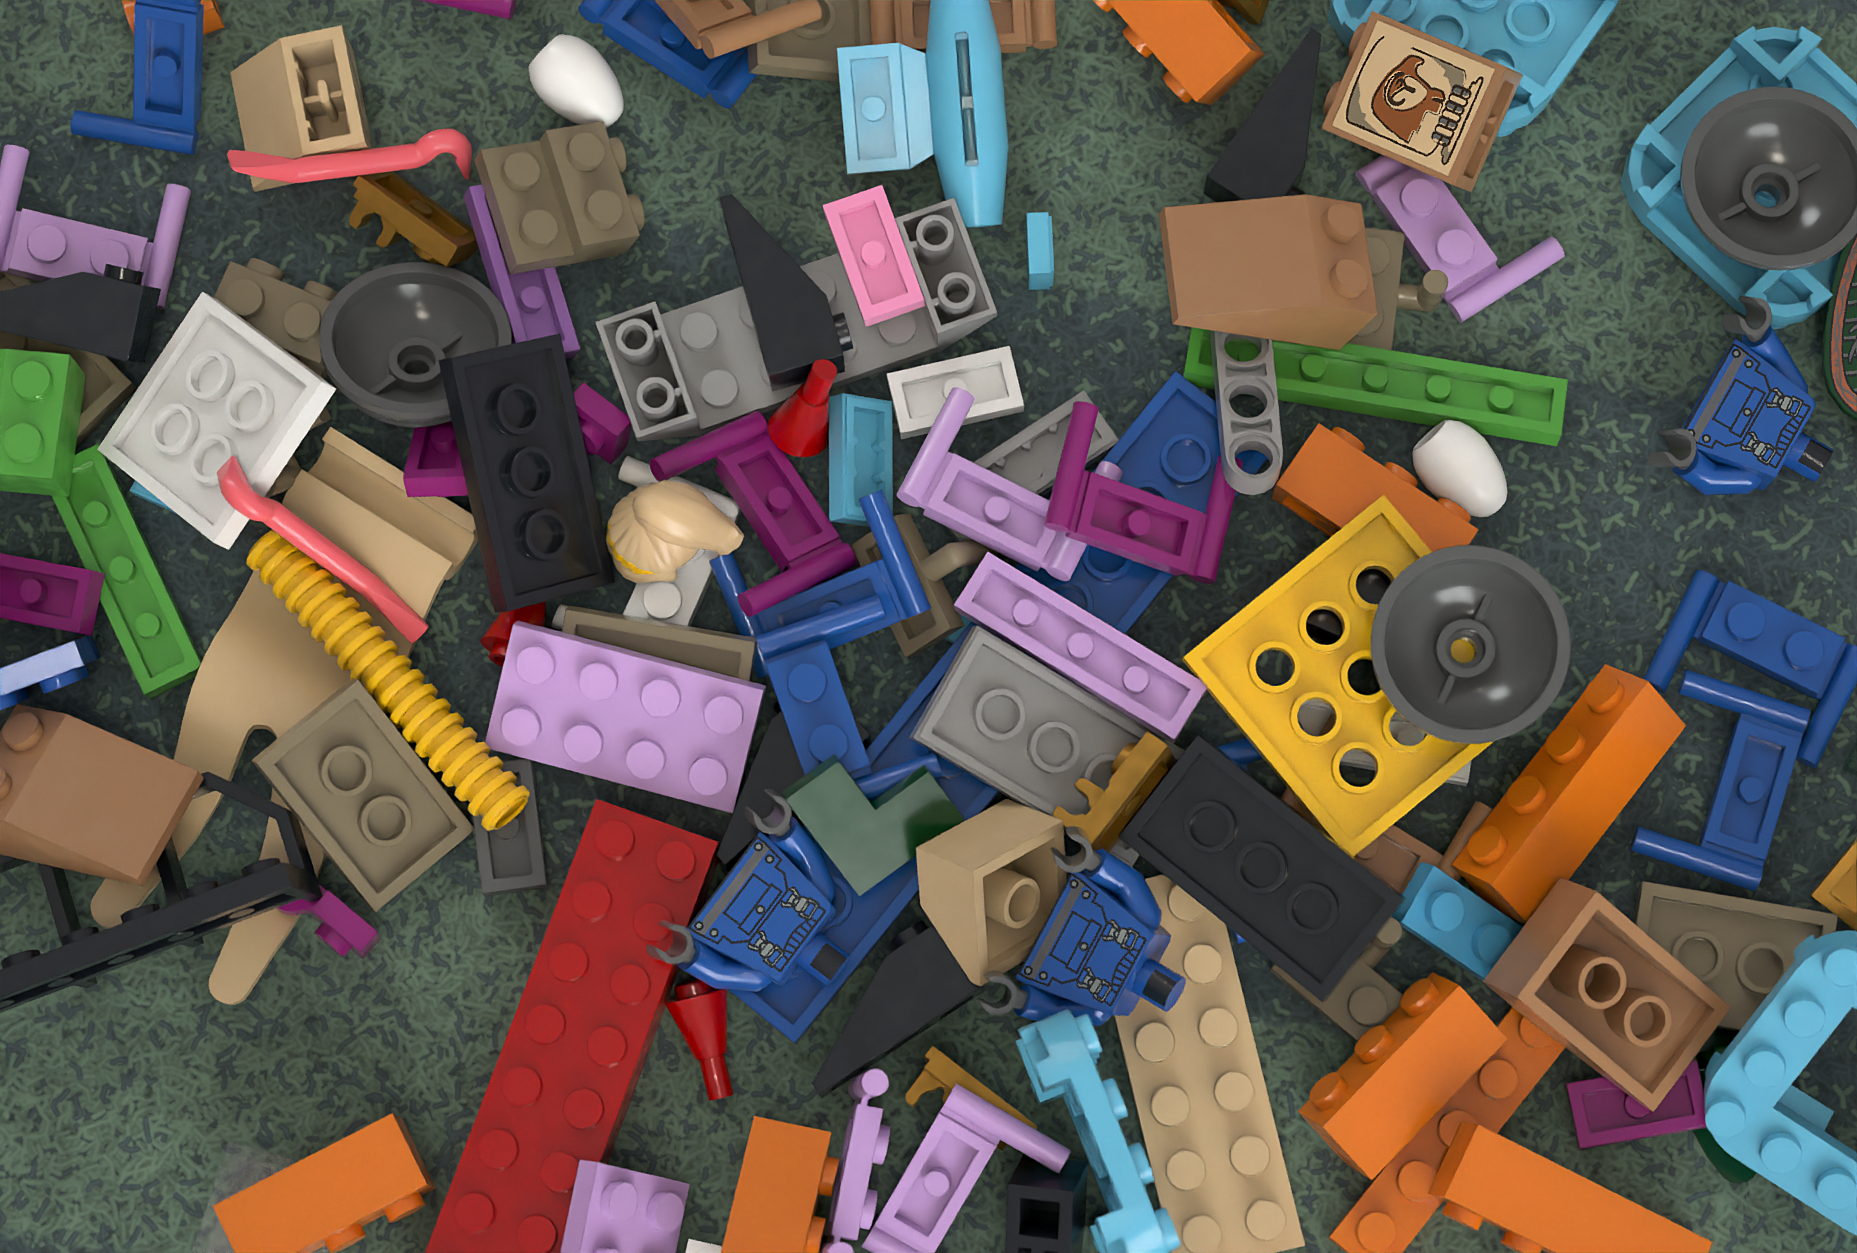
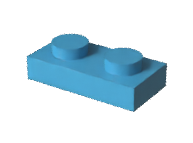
M1423 862L1419 864L1402 894L1407 899L1392 917L1405 930L1481 981L1485 979L1523 928L1434 865Z

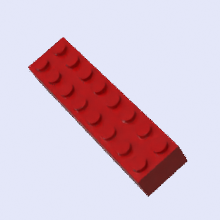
M598 799L595 800L425 1253L561 1252L579 1161L586 1160L608 1164L666 1007L664 1002L669 999L680 969L677 964L667 963L651 957L647 953L646 946L648 944L664 952L672 946L673 935L668 928L662 927L658 923L666 920L687 928L702 909L719 864L717 857L720 847L719 842Z

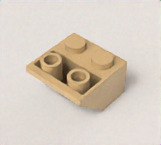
M342 25L280 38L230 72L245 151L295 159L373 148L354 51ZM250 175L252 188L255 192L294 184Z

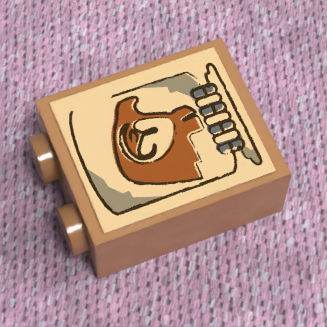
M1372 11L1367 23H1361L1352 36L1348 49L1351 61L1342 81L1335 82L1326 96L1323 106V114L1326 118L1322 129L1451 185L1472 192L1523 75L1504 65Z

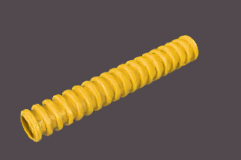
M274 530L263 535L249 551L246 564L253 571L261 570L259 579L265 585L273 584L272 593L279 600L286 599L285 607L290 613H299L298 622L304 628L312 627L311 636L315 641H325L324 651L330 657L338 656L336 664L343 671L351 670L350 680L352 678L357 679L361 684H364V688L371 697L377 699L376 703L385 714H391L389 720L396 729H404L402 733L403 738L408 743H417L415 752L421 758L429 756L428 766L432 771L443 772L441 781L447 787L456 786L454 795L461 802L467 800L470 802L468 810L473 816H483L481 825L487 831L499 829L514 819L526 806L530 791L524 785L516 787L517 777L511 771H502L504 763L498 756L491 758L488 756L490 747L484 741L479 743L475 741L477 733L471 727H462L464 719L458 712L449 713L451 704L445 698H436L438 690L431 683L423 684L425 676L419 669L410 670L412 661L405 654L397 655L399 647L392 640L384 641L386 632L380 626L371 627L373 618L366 611L358 612L360 604L353 597L345 598L347 589L341 583L333 584L334 575L326 569H320V564Z

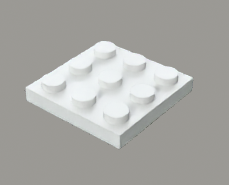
M202 292L97 450L213 543L229 550L249 521V518L235 510L226 501L220 490L217 471L231 456H235L251 488L260 496L265 497L336 388L220 301Z

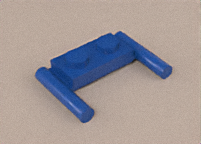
M136 0L134 25V120L75 110L71 120V133L73 135L195 155L199 138L196 125L201 119L204 5L200 4L201 0Z
M584 0L578 7L580 14L587 21L603 25V34L702 98L705 99L708 94H711L714 101L724 108H731L758 75L749 73L748 48L743 47L712 59L708 58L703 48L697 50L655 0Z
M882 489L858 500L883 559L876 560L815 585L752 617L744 614L738 602V595L748 590L733 552L709 561L740 635L755 637L878 595L886 619L826 639L825 641L830 650L931 609ZM757 644L754 670L757 677L762 678L767 676L768 672Z
M1696 570L1643 679L1647 680L1656 691L1665 693L1691 639L1694 638L1698 642L1770 678L1819 700L1801 738L1796 757L1797 761L1811 768H1817L1857 684V646L1843 642L1844 637L1731 581L1725 584L1709 572Z
M878 595L755 636L804 776L835 754L870 801L880 797L924 764L934 778L942 776L934 751L872 773L870 762L828 644L825 641L828 638L886 619Z
M1686 669L1679 685L1678 694L1740 714L1738 721L1734 724L1699 839L1700 846L1638 826L1631 842L1630 851L1755 892L1761 881L1763 865L1786 794L1801 738L1810 717V710Z

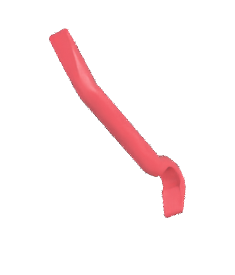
M444 128L431 131L412 144L295 159L251 151L229 150L227 157L231 168L236 172L287 183H305L415 169L428 164L437 155L447 152L453 154L457 166L465 179L468 180L470 177L472 147L464 134L455 129Z
M231 456L217 471L221 493L235 510L250 520L263 522L349 587L360 593L411 643L416 642L427 631L428 624L375 573L281 503L257 494L249 485L247 477L235 456Z

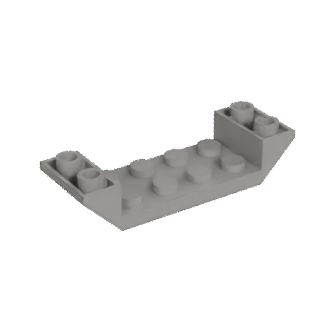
M955 198L895 218L924 297L925 306L865 327L839 253L799 266L827 295L832 315L844 312L849 328L853 349L843 352L845 372L836 375L831 389L940 352L997 316V310ZM743 286L661 315L655 301L595 322L637 441L693 437L711 432L754 411L762 414L779 408L802 385L798 384L772 392Z

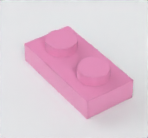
M882 185L822 205L865 327L925 306L924 297Z

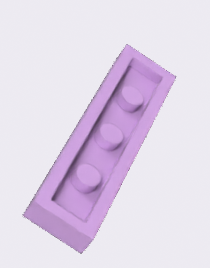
M989 552L986 553L954 604V611L1173 744L1206 692V687L1198 678Z

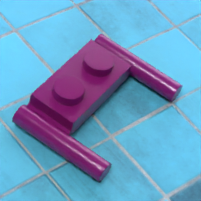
M1074 402L1044 526L1051 530L1066 532L1065 536L1172 575L1179 576L1185 574L1197 582L1214 584L1236 495V490L1224 478L1221 455L1217 459L1206 511L1203 514V512L1102 475L1085 471L1084 468L1099 408L1088 402ZM1235 457L1236 465L1242 469L1243 461Z
M754 411L650 460L651 472L659 482L673 478L713 458L717 460L718 465L715 472L781 572H783L738 595L740 608L746 616L752 617L856 565L854 551L847 543H842L839 538L840 535L785 453L773 443L768 433L767 422L760 412Z

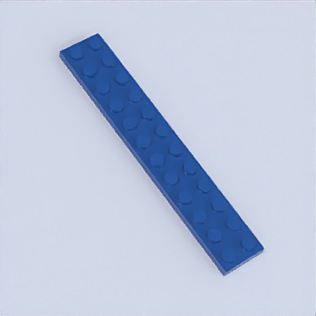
M1175 371L1102 461L1113 463L1122 470L1123 474L1119 482L1205 514L1217 459L1221 455L1216 402ZM1246 450L1236 455V458L1243 461L1241 470L1248 474L1256 475L1268 461L1264 454L1256 450ZM1236 491L1234 502L1241 494L1238 491ZM1088 544L1069 581H1061L1052 577L1042 567L1039 568L1038 572L1021 563H1018L1015 567L1017 570L1125 635L1131 631L1175 576ZM972 621L867 748L866 754L872 773L932 752L909 737L971 628L979 625ZM935 754L942 776L935 779L965 819L964 821L986 810L1000 793ZM804 826L803 828L806 830V832H807V833L812 837V839L819 845V843L816 841V839L813 837V835L809 832V830L806 828V826ZM819 845L836 887L834 898L831 901L836 915L823 932V935L851 955L849 961L828 987L798 966L782 987L770 983L760 991L727 990L796 1045L919 893L916 856L859 896Z

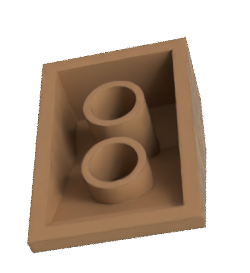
M1304 194L1164 207L1159 213L1172 324L1341 350L1378 314L1362 205L1359 203Z
M16 704L0 731V855L144 886L204 777L199 771L68 714Z
M1561 877L1482 981L1527 1020L1652 1112L1656 1110L1731 1008V1006L1601 894Z

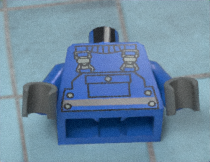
M1739 297V301L1746 308L1745 320L1740 315L1725 313L1722 318L1724 329L1728 332L1744 334L1742 338L1743 343L1735 339L1724 353L1683 427L1658 430L1657 434L1666 439L1669 445V452H1651L1649 456V463L1653 467H1672L1676 475L1704 495L1748 494L1756 488L1765 490L1774 480L1782 465L1815 482L1834 450L1801 432L1813 412L1816 402L1808 395L1806 381L1788 350L1770 325L1772 319L1771 308L1761 298Z
M765 789L764 792L774 801V809L770 816L760 819L748 806H746L744 814L747 820L762 832L768 833L769 838L761 832L758 833L687 928L666 920L658 923L660 926L668 928L673 935L672 946L664 952L648 944L646 950L651 957L667 963L677 964L685 972L717 989L760 991L770 983L782 987L798 966L828 987L837 978L851 957L848 952L823 935V932L836 915L835 908L831 904L836 887L821 848L794 817H791V807L788 802L772 789Z
M1077 826L1067 827L1065 829L1067 835L1074 841L1080 842L1082 848L1074 856H1065L1057 849L1051 847L1056 864L1062 870L1071 874L1016 976V979L1025 984L1018 989L1005 974L999 971H989L984 977L996 983H1004L1005 994L998 1002L991 1003L984 999L976 998L977 1002L985 1011L991 1014L1002 1015L1014 1008L1017 1016L1034 1021L1042 1020L1068 1009L1074 1018L1088 1014L1093 1026L1102 1025L1111 1016H1129L1140 997L1165 1012L1169 1011L1181 996L1186 978L1159 963L1170 942L1171 935L1160 925L1162 911L1144 876L1104 849L1093 851L1088 836L1082 828Z

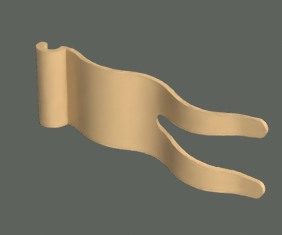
M330 427L322 438L324 448L319 459L308 472L301 469L294 485L287 491L282 505L375 573L414 612L426 621L432 603L444 580H449L460 570L478 542L473 514L445 497H407L403 482V471ZM261 570L253 571L240 598L215 635L202 660L187 701L173 759L199 771L201 774L208 771L230 782L247 739L253 730L266 729L272 732L276 739H278L350 681L351 670L343 671L336 664L338 656L330 657L324 651L325 641L317 642L311 636L312 627L304 628L298 622L299 613H290L285 607L286 599L279 600L272 593L273 584L265 585L259 579ZM334 575L333 584L341 583L347 589L345 598L353 597L360 604L358 612L366 611L373 618L371 627L380 626L386 632L384 641L392 640L399 647L397 655L405 654L409 658L416 642L411 643L365 597ZM272 787L271 801L289 809ZM213 791L192 799L172 834L179 860L196 841L224 794ZM269 816L259 861L279 858L281 863L290 864L277 821ZM300 823L318 879L327 855ZM155 864L144 886L105 878L91 901V914L94 920L107 929L122 924L121 915L131 909L140 907L160 883L161 878L157 864ZM275 908L233 924L209 978V990L213 997L227 1005H235L244 1001L295 926L301 914L286 915Z

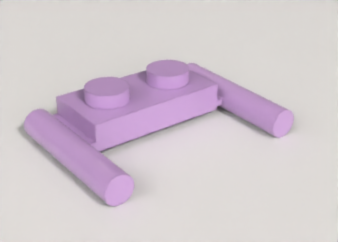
M5 145L0 163V272L37 281H46L79 272L103 275L106 263L144 272L143 285L161 289L157 309L164 310L191 190L177 184L166 185L153 243L147 242L148 238L24 208L20 212L16 211L30 152L20 146Z
M1381 155L1355 172L1356 177L1365 190L1370 193L1373 201L1393 229L1403 232L1405 235L1404 245L1426 274L1431 270H1440L1448 277V287L1443 299L1459 323L1464 322L1564 257L1561 245L1554 237L1550 236L1499 269L1496 265L1498 258L1442 180L1384 155Z
M958 387L952 388L900 486L897 497L910 506L924 508V516L1037 572L1042 567L1052 577L1061 581H1069L1087 544L1066 537V532L1051 530L1044 526L1050 501L955 453L948 452L975 400L968 391ZM1101 461L1095 471L1096 474L1118 482L1123 474L1118 466L1107 461Z
M871 1069L852 1078L848 1084V1093L855 1100V1104L850 1107L837 1179L825 1231V1236H828L827 1243L821 1244L819 1253H854L851 1246L840 1242V1239L857 1240L859 1228L869 1230L872 1225L877 1202V1191L867 1188L872 1163L882 1165L889 1142L890 1126L880 1124L883 1109L867 1106L868 1099L883 1094L888 1088V1077L882 1070Z
M956 1083L862 1247L871 1253H935L1000 1140L1056 1173L1060 1172L1071 1150Z

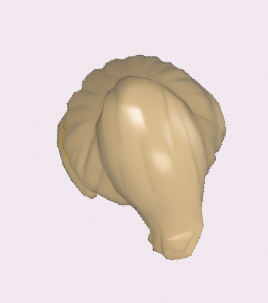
M663 480L658 483L651 482L647 486H638L626 497L621 498L612 511V516L608 520V528L606 530L607 549L613 556L615 567L624 578L635 583L673 582L678 578L677 569L693 559L700 549L716 551L720 556L728 555L740 546L744 537L738 526L720 511L703 492L687 483Z

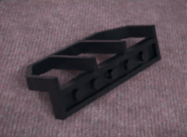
M211 772L202 773L201 775L204 779L193 799L213 791H218L276 819L290 864L281 863L279 858L264 859L244 867L241 870L243 878L220 886L219 881H209L187 888L171 836L156 863L169 906L160 909L159 904H148L131 909L121 915L122 924L101 932L99 927L81 929L64 869L38 863L62 947L40 954L39 950H27L10 955L1 961L0 1013L73 985L83 988L98 984L96 976L175 946L184 945L193 948L204 943L202 938L204 935L296 900L302 899L314 902L321 899L322 893L299 820L291 810ZM0 855V873L31 861Z

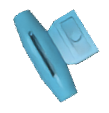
M930 0L926 54L901 43L837 48L847 174L910 170L934 155L945 201L955 198L965 228L1002 225L1009 146L1001 47L989 0Z

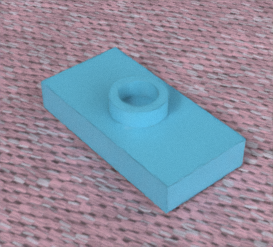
M840 393L829 397V521L869 527L858 499L882 489L893 515L892 401Z

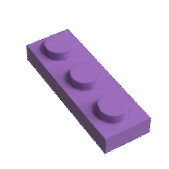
M470 186L463 197L491 290L503 305L510 322L511 344L560 334L566 360L574 358L579 352L580 347L556 268L551 267L510 275L483 186Z

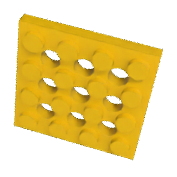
M1382 495L1182 659L1324 833L1353 856L1493 743H1453L1425 733L1420 743L1413 746L1402 745L1390 733V720L1397 711L1389 703L1382 690L1373 695H1362L1354 691L1348 682V670L1353 662L1361 659L1372 661L1370 652L1371 627L1378 604L1368 603L1359 596L1356 589L1358 575L1368 569H1377L1384 572L1392 583L1409 565L1421 557L1432 553L1385 495ZM1316 610H1330L1341 620L1342 635L1337 642L1330 645H1321L1309 637L1306 630V621L1308 616ZM1457 640L1451 646V654L1456 661L1468 663L1474 657V649L1469 642ZM1268 650H1278L1286 654L1293 668L1290 680L1279 686L1264 683L1256 672V661L1260 654ZM1319 700L1331 708L1334 715V724L1329 733L1323 736H1312L1301 729L1297 714L1300 706L1306 701ZM1360 750L1371 756L1375 763L1376 772L1370 784L1363 787H1355L1343 780L1339 771V763L1346 752Z

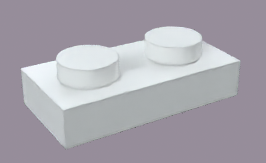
M1010 346L887 373V382L901 439L929 433L949 393L954 387L968 391L975 399L962 425L1024 412L1023 398Z

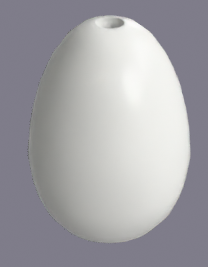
M557 35L530 63L529 76L536 93L546 105L566 119L579 125L604 121L605 128H608L621 116L624 109V100L619 82L606 60L594 47L584 40L572 35Z
M1444 420L1432 428L1413 448L1412 456L1415 471L1424 486L1438 499L1447 498L1461 506L1469 515L1476 517H1488L1497 512L1505 503L1507 483L1502 466L1485 438L1469 425L1460 421Z

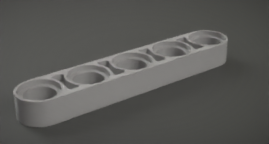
M1209 330L1221 464L1224 478L1233 489L1242 494L1257 495L1265 493L1278 480L1283 460L1272 340ZM1233 339H1247L1255 344L1259 350V355L1252 361H1237L1226 353L1224 346ZM1251 394L1261 400L1265 410L1257 417H1242L1233 411L1229 402L1237 395ZM1256 450L1268 458L1270 468L1261 474H1248L1236 465L1235 457L1242 451Z

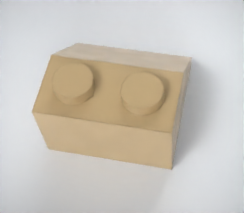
M1009 799L997 803L916 847L920 906L969 980L978 986H983L990 981L984 977L987 972L999 971L1005 973L1025 961L1067 881L1066 871L1056 864L1051 851V847H1053L1062 855H1065L1063 820Z

